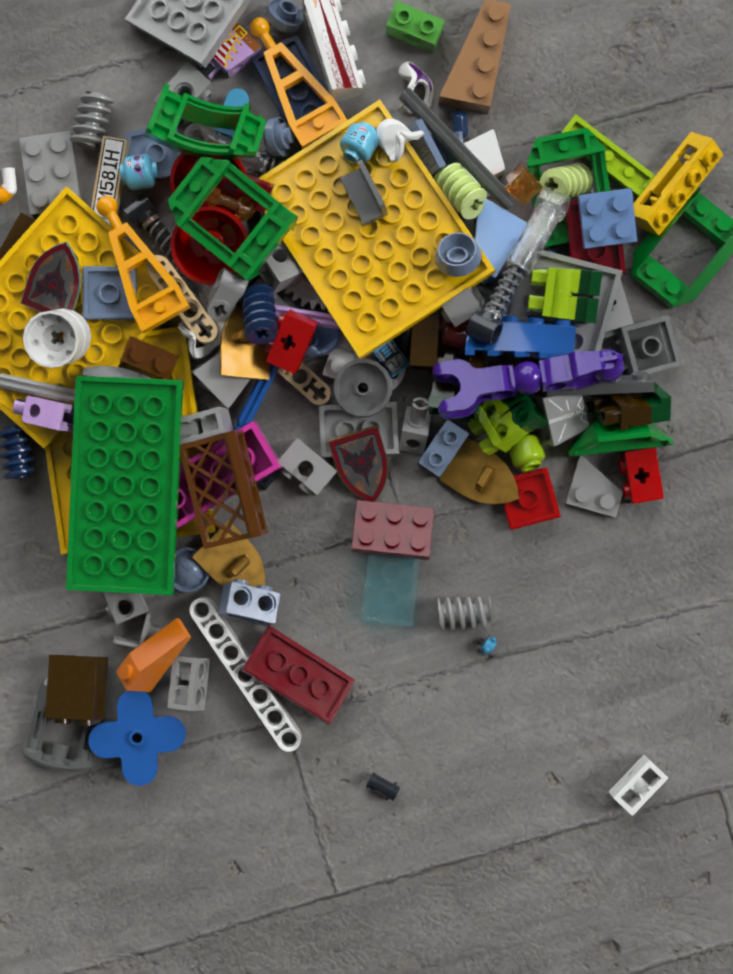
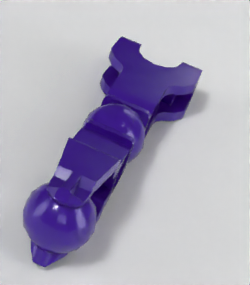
M604 349L601 351H573L568 355L539 360L538 365L534 362L524 361L514 369L512 364L508 366L474 368L468 362L461 359L440 362L432 369L436 381L440 383H454L460 388V391L456 396L443 400L438 408L439 415L444 419L468 417L476 410L480 403L516 396V391L523 395H531L538 392L541 388L542 392L565 389L579 390L601 382L611 383L622 375L624 361L622 354L614 350Z

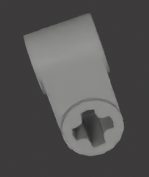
M224 267L220 270L208 294L209 304L207 312L211 319L215 321H224L230 316L238 300L243 296L248 281L240 274Z

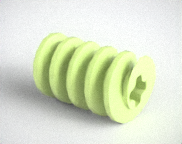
M460 163L450 164L436 173L433 179L448 201L465 219L476 218L482 212L487 192L481 188L478 182H475V179L463 169Z
M582 163L548 169L540 178V193L546 201L551 203L587 194L593 187V173L589 167Z

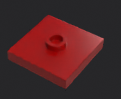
M548 467L513 476L517 485L519 499L504 503L511 531L561 518Z

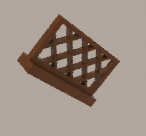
M243 429L180 445V456L204 549L269 533ZM224 439L227 451L223 458H220L212 453L211 449L216 441ZM208 443H209V445L207 446V448H204L203 446H201V445H204V444H208ZM196 447L204 452L198 464L189 460L187 449ZM208 455L220 462L214 474L202 468ZM223 465L230 468L233 473V478L229 484L217 478ZM198 472L211 478L204 491L195 484L194 479ZM214 481L226 488L220 501L208 494ZM230 491L239 497L240 503L236 510L224 504ZM205 497L217 504L211 517L202 511L201 504ZM221 507L233 514L227 526L215 520ZM237 517L245 522L248 533L239 535L230 529ZM211 524L224 530L219 540L210 542L208 529ZM227 533L230 534L231 536H233V537L225 538L226 535H227Z

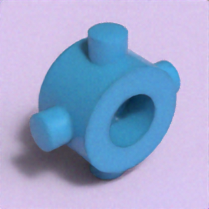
M487 637L480 647L482 655L491 654L497 644L495 637Z

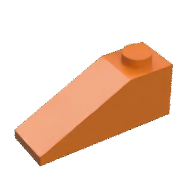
M174 619L128 654L116 671L126 691L151 692L191 638L181 619Z

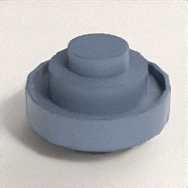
M271 0L266 9L268 21L279 32H296L304 22L302 11L289 0Z
M283 118L269 119L263 133L265 146L274 157H283L289 154L295 141V136Z

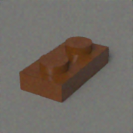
M129 335L120 356V361L167 380H170L179 359V355Z

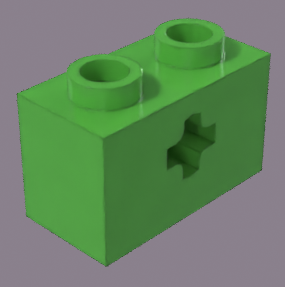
M396 1L386 24V34L434 54L443 32L445 20Z

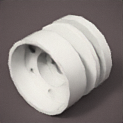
M62 308L40 312L32 317L25 327L23 341L25 350L32 360L41 366L54 368L73 363L82 358L90 347L91 333L89 325L83 316L74 310ZM60 332H63L65 334L62 337L64 341L60 342Z

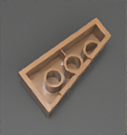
M496 0L484 1L439 95L438 104L485 114L489 113L511 3Z

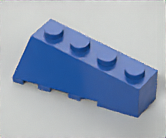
M502 315V332L493 346L467 336L465 355H475V350H483V353L487 354V356L502 355L504 351H508L509 355L514 357H528L531 353H536V357L539 358L568 355L574 351L576 324H571L570 319L555 318L554 323L544 322L543 317L530 316L528 321L517 320L518 316Z

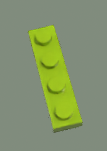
M575 114L561 133L588 128L595 135V138L603 146L605 145L608 175L625 189L632 188V194L638 198L656 175Z

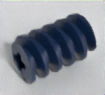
M265 284L250 286L241 297L244 336L253 344H267L275 340V332L278 329L274 290L271 286Z
M18 425L2 427L5 431L0 433V438L6 439V441L0 444V448L6 449L7 452L1 454L0 457L9 460V462L1 466L3 469L10 470L9 473L3 475V479L33 477L29 476V473L36 470V467L29 466L28 463L35 460V457L29 456L26 453L34 448L33 446L25 445V442L31 440L32 437L25 435V431Z

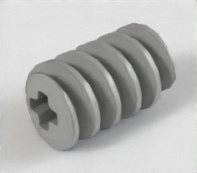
M86 91L85 93L87 94L80 96V100L84 104L79 105L77 108L81 114L75 117L76 122L79 124L74 125L72 128L78 135H71L70 141L84 148L99 150L95 147V144H102V139L98 137V134L106 133V130L100 127V124L109 123V120L104 118L103 114L111 113V110L105 104H113L114 100L97 92Z
M476 596L474 604H472L470 597L465 598L464 604L461 603L459 597H455L453 604H451L449 597H445L443 605H441L439 598L437 600L438 623L441 630L445 629L446 623H449L451 630H454L457 622H459L462 630H465L467 622H470L472 629L476 628L477 622L481 623L483 629H486L487 623L491 622L490 596L486 597L484 604L479 596Z

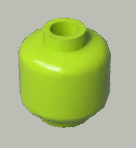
M527 434L520 442L511 446L512 448L508 450L514 467L521 469L522 472L539 468L542 465L541 462L545 459V453L537 435Z

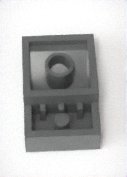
M669 315L605 332L600 351L610 349L622 354L624 361L622 375H632L636 371L653 374L682 365Z

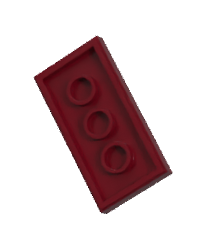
M270 625L264 630L241 669L247 675L327 725H330L355 682V679Z

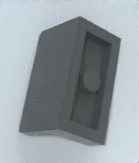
M363 160L357 162L358 169L340 179L365 227L387 216L388 212Z

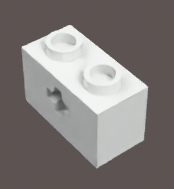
M643 755L609 790V793L633 816L664 784L668 777Z

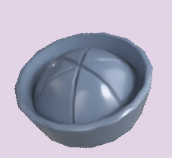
M457 232L451 233L441 240L434 257L440 271L449 276L460 277L473 272L479 266L482 255L480 247L472 237L465 233Z
M186 547L176 550L174 588L178 591L186 593L197 591L205 585L209 578V574L192 558L198 551L197 549Z

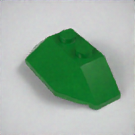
M595 417V422L589 423V427L582 431L568 448L566 457L670 446L674 444L673 439L654 424L628 425L627 430L621 431L615 424L605 426L601 422L600 417Z

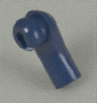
M454 110L450 114L453 132L462 131L464 139L468 135V116L463 111Z

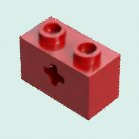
M291 309L285 315L281 314L277 320L278 333L276 338L268 343L265 352L268 353L266 362L296 374L319 322ZM289 335L293 336L292 342L294 343L291 346L287 345L288 340L286 338Z
M656 447L621 453V458H618V467L620 474L624 473L626 484H622L624 499H628L629 504L664 499ZM639 471L645 474V478L641 479V483L640 480L634 478V475L638 474Z

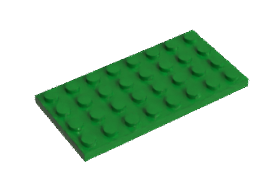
M76 376L66 590L174 595L183 380Z

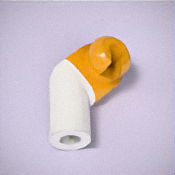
M15 168L2 169L3 184L0 186V204L7 203L17 192Z

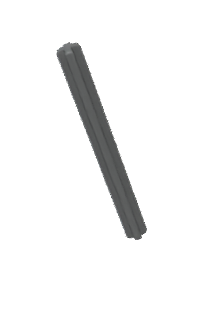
M411 88L405 89L400 94L399 100L418 120L422 119L427 129L503 209H510L515 204L516 198Z

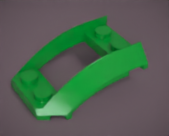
M165 83L143 135L144 137L174 151L194 157L213 159L255 157L267 121L260 114L256 117L249 110V104L245 103L244 106L238 107L224 106L198 99L187 93L181 96L169 90L170 85ZM180 118L206 127L235 129L230 144L202 142L183 136L175 131Z
M588 128L539 137L535 139L527 161V169L542 249H553V247L568 244L565 216L555 219L549 218L546 200L542 197L539 190V182L542 176L541 166L589 156L590 170L594 177V193L610 191L605 145L603 146Z
M201 157L168 199L176 224L247 281L260 274L258 272L287 233L290 230H294L298 219L297 215L288 210L227 159L217 160ZM223 177H226L267 210V213L235 253L191 219Z
M700 187L695 190L660 236L649 233L632 253L634 257L633 265L631 266V277L670 309L691 301L693 302L733 253V219L699 193L702 189ZM681 215L721 246L689 287L649 255Z

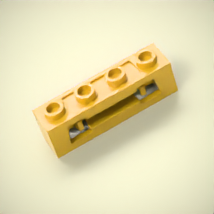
M694 132L689 133L633 203L635 224L638 228L660 236L724 154L713 138ZM691 147L693 153L691 156L685 154L683 158L687 161L682 164L680 157ZM652 193L656 196L650 197L651 206L643 205Z

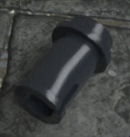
M374 772L366 784L367 788L385 796L387 801L389 799L394 801L400 790V787L396 785L397 782L391 783Z

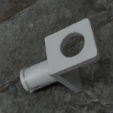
M415 398L412 406L406 407L399 444L400 451L424 454L431 414L428 412V400L425 398ZM409 439L417 440L420 443V445L412 447L409 446L406 443V441Z
M147 612L140 641L114 636L113 643L137 648L164 627L152 625L151 621H149L151 612Z

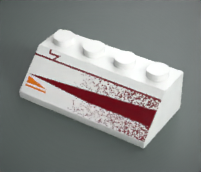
M302 0L304 13L330 95L336 102L362 95V86L366 85L362 69L357 71L354 62L358 60L355 46H349L347 36H350L347 21H341L339 12L343 11L340 0Z

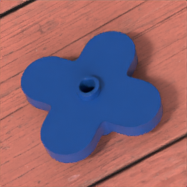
M125 691L117 703L118 720L102 722L96 725L89 735V747L95 755L101 758L120 757L125 779L133 785L142 786L150 783L157 774V754L175 751L181 747L186 737V729L183 722L175 716H155L153 702L147 692ZM140 733L142 740L135 742L132 739V735Z

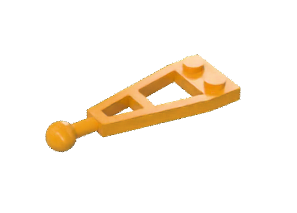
M262 17L254 18L249 26L250 33L253 37L261 39L267 49L263 52L286 120L299 145L304 149L347 121L335 99L282 42L277 45L269 34V22ZM282 56L296 72L280 79L274 59ZM304 80L325 105L295 120L285 90Z
M111 196L101 197L97 201L96 208L100 215L107 217L113 228L108 234L129 308L141 331L145 334L191 307L178 283L127 222L121 223L116 213L118 209L116 200ZM126 235L130 237L141 251L128 260L125 259L120 239ZM149 261L169 287L138 304L129 272Z

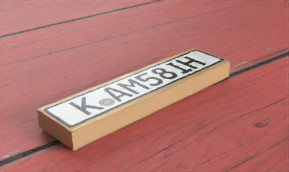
M103 136L91 208L110 225L107 217L98 213L96 204L101 197L111 196L117 202L118 209L116 213L118 215L123 188L119 167L128 156L130 141Z

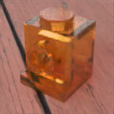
M521 162L506 176L508 184L505 188L523 206L543 188L540 181Z

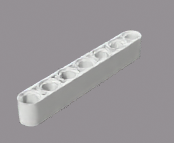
M208 597L197 598L190 606L191 617L278 746L286 752L296 750L301 742L300 729L273 690L254 678L245 680L240 677L239 670L250 656L224 616L218 615L219 609L216 604ZM199 602H204L208 605V615L201 616L197 613L196 606ZM213 624L221 625L224 630L223 636H213L211 626ZM229 645L235 646L238 650V657H227L225 648ZM256 689L265 690L267 699L264 701L256 700L254 691ZM273 710L279 711L282 715V720L272 722L268 718V713ZM286 732H292L297 740L292 744H288L283 740L282 735Z

